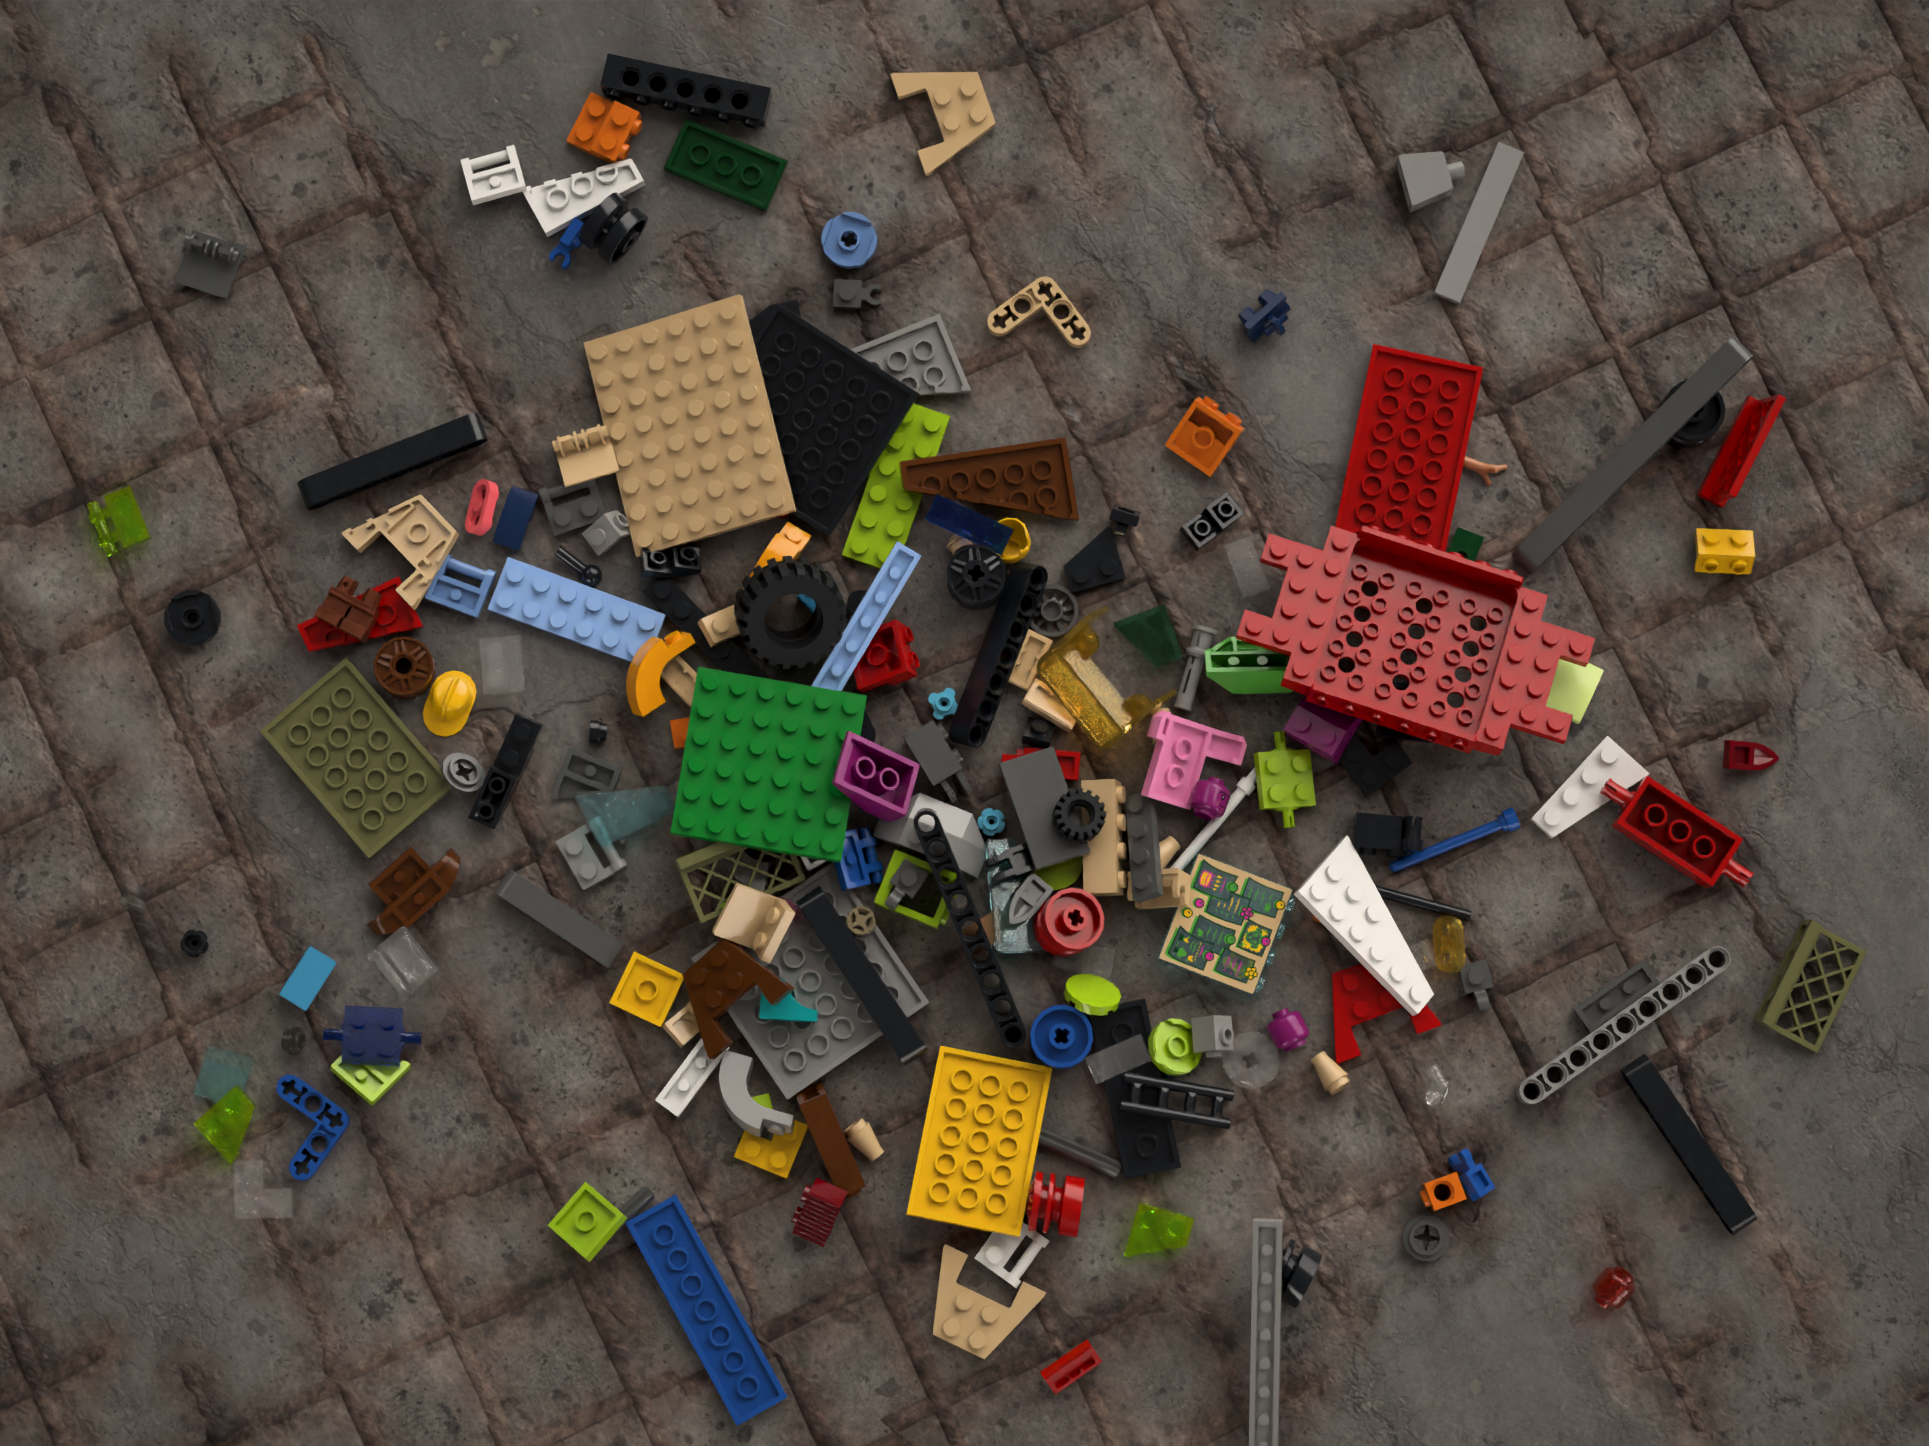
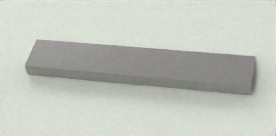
M1498 142L1433 293L1434 295L1458 305L1460 304L1524 152Z

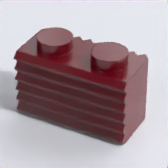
M816 1178L812 1187L806 1185L800 1201L804 1202L803 1208L798 1206L791 1220L795 1224L792 1234L820 1247H824L848 1192L837 1188L836 1185L826 1183L825 1180L821 1181L820 1178Z

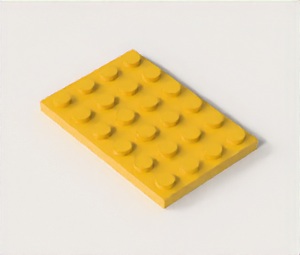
M940 1046L906 1215L1020 1238L1052 1067Z

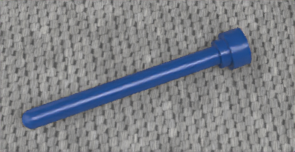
M1512 807L1501 811V815L1497 816L1496 820L1424 848L1423 852H1414L1404 856V858L1394 860L1389 864V868L1392 872H1397L1499 830L1503 832L1507 830L1509 832L1521 828L1518 817Z

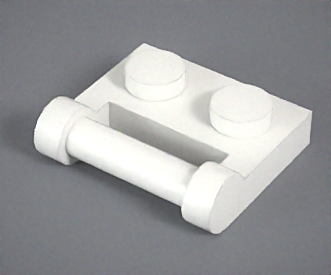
M515 145L507 146L506 150L469 160V157L461 159L473 205L527 190ZM510 160V164L473 174V170Z
M1024 1222L1020 1238L992 1232L975 1256L976 1260L1015 1288L1021 1283L1019 1279L1041 1248H1045L1050 1242L1038 1232L1028 1231L1029 1226ZM1027 1235L1033 1241L1009 1273L1003 1267Z

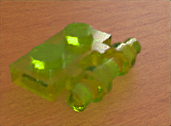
M131 486L103 496L107 504L105 508L100 509L97 501L87 504L90 512L88 515L90 523L95 525L99 535L97 538L101 548H104L107 557L117 554L114 543L118 540H121L123 547L128 549L152 539ZM109 517H112L116 530L109 532L105 522Z

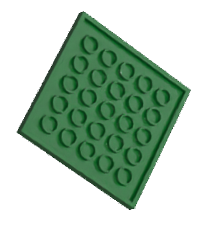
M698 667L670 835L840 863L851 799L836 788L832 781L846 732L850 731L861 736L867 696Z

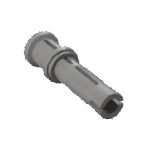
M1193 624L1192 627L1194 634L1190 647H1187L1185 651L1187 652L1188 660L1176 702L1173 706L1188 712L1192 710V704L1205 662V650L1210 648L1213 636H1217L1218 632L1212 628Z

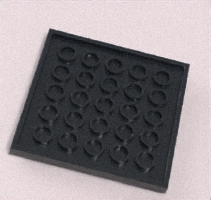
M776 303L756 335L754 344L796 507V512H792V514L830 537L920 393L779 303Z

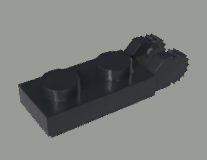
M1026 843L1006 849L1004 853L984 861L986 868L996 867L1007 861L1010 867L1009 870L992 876L993 884L1035 872Z

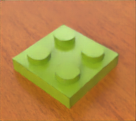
M585 1181L548 1226L590 1262L626 1221L627 1217Z

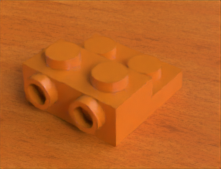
M590 92L566 142L610 164L620 160L623 161L630 151L631 146L628 144L632 136H637L641 130L643 121H641L640 112L622 103L612 102Z
M1205 396L1204 399L1198 397L1194 400L1165 443V446L1211 477L1245 428L1240 425L1242 420L1230 412L1227 415L1217 410L1219 404Z

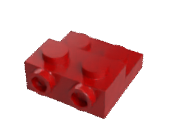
M896 619L880 625L854 669L857 688L860 692L864 693L887 683L894 686L917 677L916 668L920 667V662L917 654L911 651L910 643L914 641V637L908 626H905Z

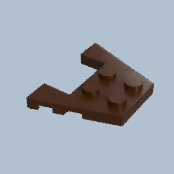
M727 939L720 940L682 974L709 1059H716L733 1044L717 1019L756 984L771 1005H777L794 990L792 985L781 980L773 971L763 967L755 961V958Z

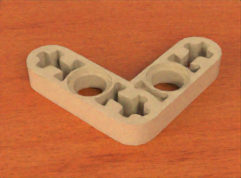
M1049 277L1036 279L992 311L987 319L988 329L993 335L998 337L1005 336L1042 309L1070 346L1082 348L1087 345L1091 336L1088 324L1057 283ZM1041 284L1044 287L1051 286L1049 293L1053 299L1056 296L1060 297L1053 301L1049 307L1046 306V304L1050 303L1047 295L1038 294L1040 291L1039 285ZM1024 299L1029 302L1030 310L1027 313L1020 314L1015 310L1014 305L1018 300ZM1059 305L1066 306L1069 309V316L1065 319H1057L1053 314L1055 307ZM1007 308L1010 309L1012 316L1017 319L1013 322L1012 317L1008 318L1005 321L1004 329L1000 326L993 327L995 317L1001 320L1008 315V312L1005 310ZM1075 317L1077 320L1073 322L1074 327L1078 331L1082 329L1085 331L1083 333V340L1079 338L1072 339V328L1068 325L1064 329L1062 326L1069 324Z

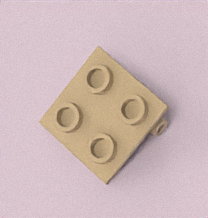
M597 424L596 427L586 429V432L584 429H581L579 434H576V431H574L572 436H557V440L552 441L565 488L619 472L611 439L607 437L609 433L606 425L600 426V424Z

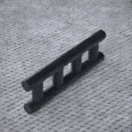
M1123 1072L1122 1083L1131 1084L1129 1101H1119L1118 1111L1222 1129L1230 1128L1231 1119L1222 1117L1224 1100L1233 1101L1234 1090ZM1142 1086L1158 1089L1156 1106L1140 1103ZM1169 1091L1185 1093L1183 1110L1167 1108ZM1197 1095L1213 1098L1211 1115L1195 1112Z

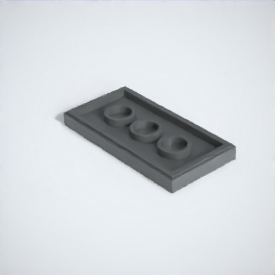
M1052 746L999 763V768L1035 871L1090 854L1087 841L1083 844H1080V841H1077L1075 844L1070 843L1071 839L1069 838L1065 841L1062 839L1063 834L1061 832L1057 834L1055 831L1056 825L1053 826L1052 820L1054 816H1052L1055 805L1063 794L1066 795L1069 791L1054 747ZM1073 807L1069 810V819L1073 824L1081 826L1076 809Z

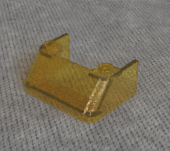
M1106 605L1083 618L1040 657L1037 662V672L1041 679L1093 743L1100 748H1108L1116 744L1150 718L1178 693L1175 689H1172L1153 702L1142 693L1133 694L1127 700H1124L1090 658L1096 653L1100 645L1099 637L1091 626L1110 610Z

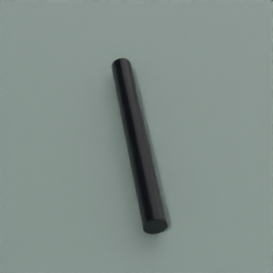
M1375 885L1382 899L1467 922L1470 920L1472 913L1470 910Z

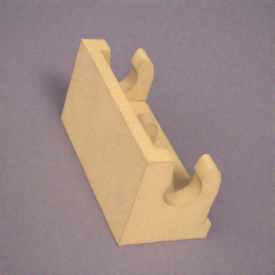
M1179 868L1161 869L1164 896L1141 903L1135 901V908L1140 910L1189 906L1191 875ZM1128 871L1127 877L1129 879L1127 896L1129 901H1134L1132 895L1131 871Z

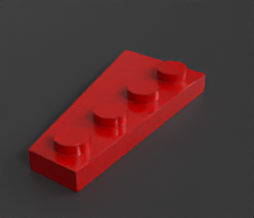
M399 576L372 589L380 593L382 599L377 609L380 615L367 640L424 628L416 609L413 610L395 590L402 584ZM364 593L355 598L361 600ZM316 616L297 625L309 652L360 642V640L344 633L342 630L319 620Z

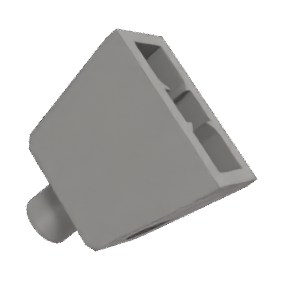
M1441 151L1398 155L1396 160L1409 212L1416 211L1451 195L1453 190L1452 180L1465 177L1462 161L1447 164L1444 153Z

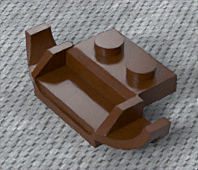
M411 846L406 849L368 884L387 906L366 925L376 935L395 933L409 928L450 891L460 865V857L450 848L440 860L429 866Z

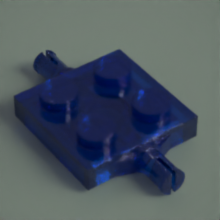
M345 1006V1017L341 1029L324 1028L323 1040L340 1041L342 1046V1064L400 1066V1053L404 1043L421 1044L422 1032H405L402 1024L403 1008Z

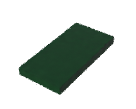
M685 118L664 166V171L767 212L787 167L788 160Z

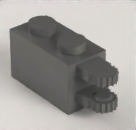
M932 720L904 737V742L917 763L920 764L921 770L933 789L941 785L950 801L954 802L957 800L956 793L947 783L948 780L956 776L961 788L966 793L971 792L972 788L962 773L961 764L964 763L963 758L956 748L951 750L946 740L949 739V736L941 724L936 726Z

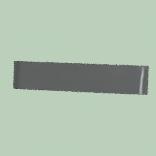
M510 868L494 891L498 896L608 969L625 946Z

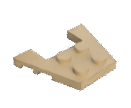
M978 72L890 74L898 100L921 92L927 93L944 142L917 151L925 177L931 175L938 167L946 161H950L954 155L966 146H970L996 126Z
M421 494L388 509L389 512L375 519L370 518L366 520L367 523L354 529L349 528L341 533L360 554L380 535H384L413 565L416 571L395 589L413 610L420 604L459 537L458 532Z
M945 1244L942 1253L933 1335L980 1358L986 1359L1044 1298L1046 1292L1023 1281L1011 1307L1003 1306L956 1282L968 1255Z

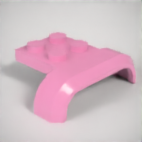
M1161 710L1152 715L1147 737L1157 741L1141 795L1190 810V800L1196 783L1199 781L1206 756L1241 766L1247 747L1244 737L1172 715L1171 712Z

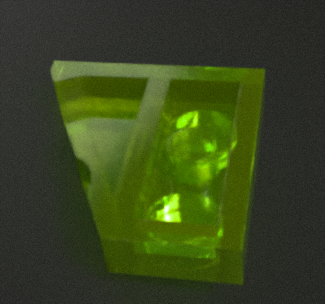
M237 1084L193 1124L219 1153L232 1164L236 1160L257 1105Z
M1139 1201L1124 1256L1132 1257L1136 1254L1187 1247L1194 1217Z

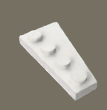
M1606 736L1530 820L1552 839L1611 800L1605 795L1600 794L1602 787L1605 786L1604 784L1609 778L1623 788L1628 789L1650 773L1609 736Z

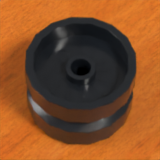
M617 192L612 193L599 204L584 224L579 235V241L590 250L599 247V257L609 265L618 262L631 249L642 234L648 221V217L638 208L628 210V201Z
M1682 381V382L1678 383L1676 386H1674L1673 388H1671V390L1668 392V394L1664 397V399H1663V401L1661 402L1659 408H1660L1686 381ZM1718 392L1669 441L1677 446L1694 447L1702 445L1709 440L1724 421L1726 408L1722 395Z

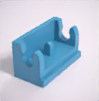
M309 945L282 987L279 995L306 1011L337 962Z

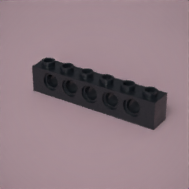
M609 53L607 54L600 84L602 92L606 93V96L611 99L622 100V97L630 98L639 105L648 106L649 103L660 105V108L667 111H676V109L687 110V113L692 116L703 117L706 114L715 116L714 119L720 122L730 123L731 120L742 122L743 126L754 129L758 128V126L765 127L772 98L770 87ZM633 76L639 79L635 86L624 84L629 77ZM657 82L666 84L665 89L661 92H654L652 86ZM684 88L693 90V94L688 98L679 96V92ZM710 94H718L720 96V100L714 104L708 103L706 98ZM743 99L747 101V106L743 109H736L733 107V103L736 100Z

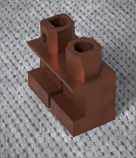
M344 575L336 588L331 585L322 606L319 605L314 615L319 620L366 643L380 615L377 609L382 595L367 588L361 600L353 597L359 583Z

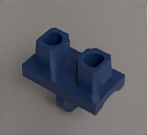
M1266 289L1258 298L1259 304L1263 307L1256 313L1250 307H1246L1239 313L1240 322L1245 327L1248 338L1253 342L1263 334L1269 337L1275 331L1278 335L1282 336L1286 332L1282 324L1289 319L1286 313L1291 309L1286 302L1287 297L1281 291L1275 294Z

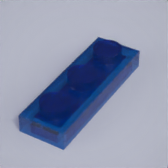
M936 494L925 520L978 545L991 548L1000 555H1003L1014 529L939 494Z

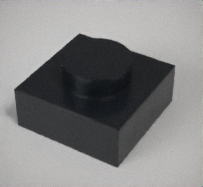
M1028 717L1021 743L1042 749L1049 748L1055 724Z

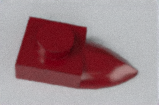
M1724 740L1723 769L1762 770L1779 760L1777 754L1763 744Z

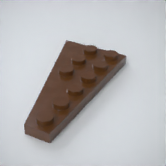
M1066 437L899 462L903 491L1079 521Z

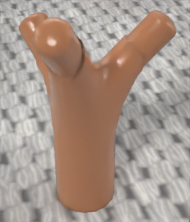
M1465 456L1463 467L1479 473L1487 486L1492 484L1488 473H1498L1508 469L1506 464L1491 465Z

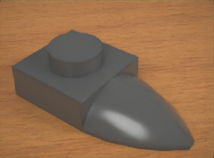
M1033 872L1026 876L1013 894L1009 907V924L1020 923L1032 917L1054 890Z

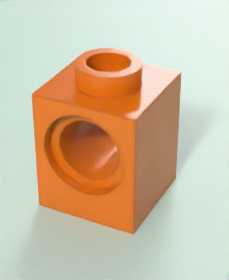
M1457 1172L1421 1184L1423 1190L1419 1191L1425 1208L1430 1206L1431 1211H1436L1467 1199ZM1439 1184L1445 1185L1449 1192L1447 1199L1444 1201H1439L1434 1196V1189Z

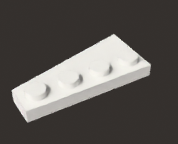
M630 158L597 167L592 172L571 174L569 178L558 181L555 179L544 182V185L533 188L527 186V190L523 191V194L546 236L549 237L568 227L574 218L581 220L592 214L599 204L612 193L617 192L624 197L646 184L633 160Z

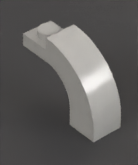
M725 1050L720 1065L719 1083L722 1100L730 1117L742 1129L758 1137H761L764 1127L776 1135H784V1133L792 1135L795 1125L794 1115L763 1107L756 1103L749 1095L747 1088L754 1067L753 1058Z

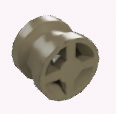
M858 906L849 912L847 925L853 934L866 936L874 930L876 919L869 908Z

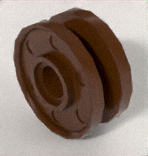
M406 636L393 638L383 644L377 652L374 661L375 676L380 685L392 696L402 699L416 698L425 693L432 685L436 674L435 660L427 647L417 639ZM403 662L412 663V668L407 674L398 673L399 665Z

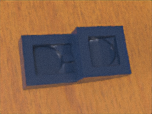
M516 486L511 487L492 542L517 551L521 550L529 522L533 518L539 494Z

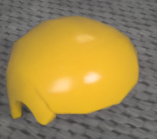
M1004 518L993 525V532L991 537L988 538L989 548L993 549L1001 557L1003 563H1017L1028 554L1031 538L1023 522L1017 518Z

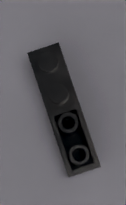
M515 714L497 758L488 771L468 818L489 828H496L535 750L533 749L543 724L522 714Z

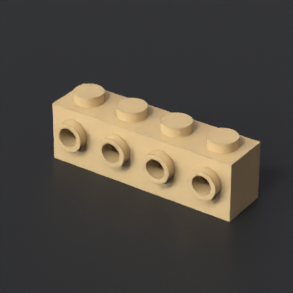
M1116 779L1081 780L1083 792L1086 793L1087 790H1090L1093 797L1097 794L1100 797L1099 802H1103L1105 805L1103 811H1106L1105 823L1101 831L1093 840H1087L1090 854L1083 856V890L1094 897L1124 895L1123 888L1127 887V873L1123 871V860H1126L1127 847L1125 842H1122V831H1126L1125 814H1122V803H1125L1126 800L1125 787L1121 786V782ZM1082 807V826L1089 822L1090 816L1088 811Z

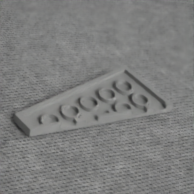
M940 314L851 349L920 393L919 396L971 393L970 386Z

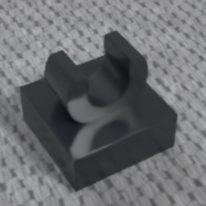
M1114 504L1109 518L1110 520L1117 521L1114 534L1125 537L1128 525L1137 527L1141 512Z

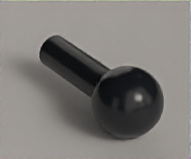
M561 546L554 553L557 558L580 574V579L584 585L594 587L601 582L602 571L598 566L584 564Z

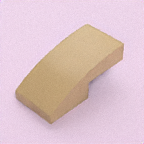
M691 1001L663 1025L665 1031L680 1048L700 1033Z

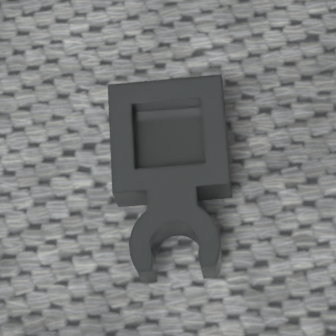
M834 279L833 309L861 310V302H866L871 307L881 306V300H873L870 295L875 291L881 292L882 287L878 284H872L867 288H862V280Z

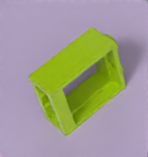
M895 850L875 898L874 905L938 930L940 924L946 925L950 915L943 896L934 918L898 905L894 911L885 905V901L894 886L889 884V881L904 859H907L920 869L933 874L928 862ZM943 869L940 877L951 882L956 878V873Z

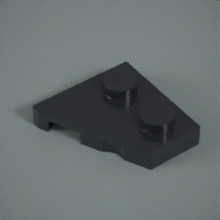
M1111 526L1104 529L1064 565V571L1072 594L1126 579Z

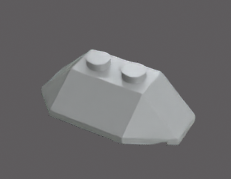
M918 793L911 796L905 817L892 822H886L879 818L872 835L873 837L926 858L915 831L913 820L914 815L922 808L934 810L939 816L961 872L978 878L988 850L972 813ZM923 815L918 820L919 826L923 829H930L935 823L934 818L930 815ZM939 841L933 842L929 846L931 854L936 856L943 854L946 849L945 845Z

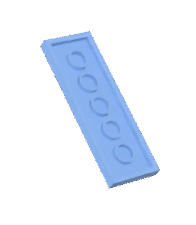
M510 557L506 560L488 607L489 611L630 663L638 649L651 637L659 638L667 617L666 614Z

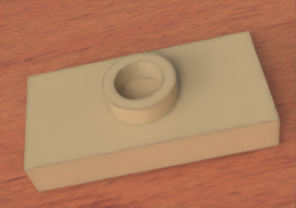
M1029 629L1008 682L1028 691L1053 640Z
M676 655L664 666L660 677L691 708L697 673L679 655Z
M1035 678L1021 702L1025 707L1068 733L1072 730L1084 708Z

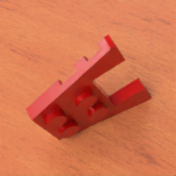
M1361 963L1331 974L1335 1062L1337 1064L1361 1055L1351 1029L1352 1026L1403 1008ZM1427 1005L1414 1016L1408 1012L1416 1035L1441 1026V1022Z

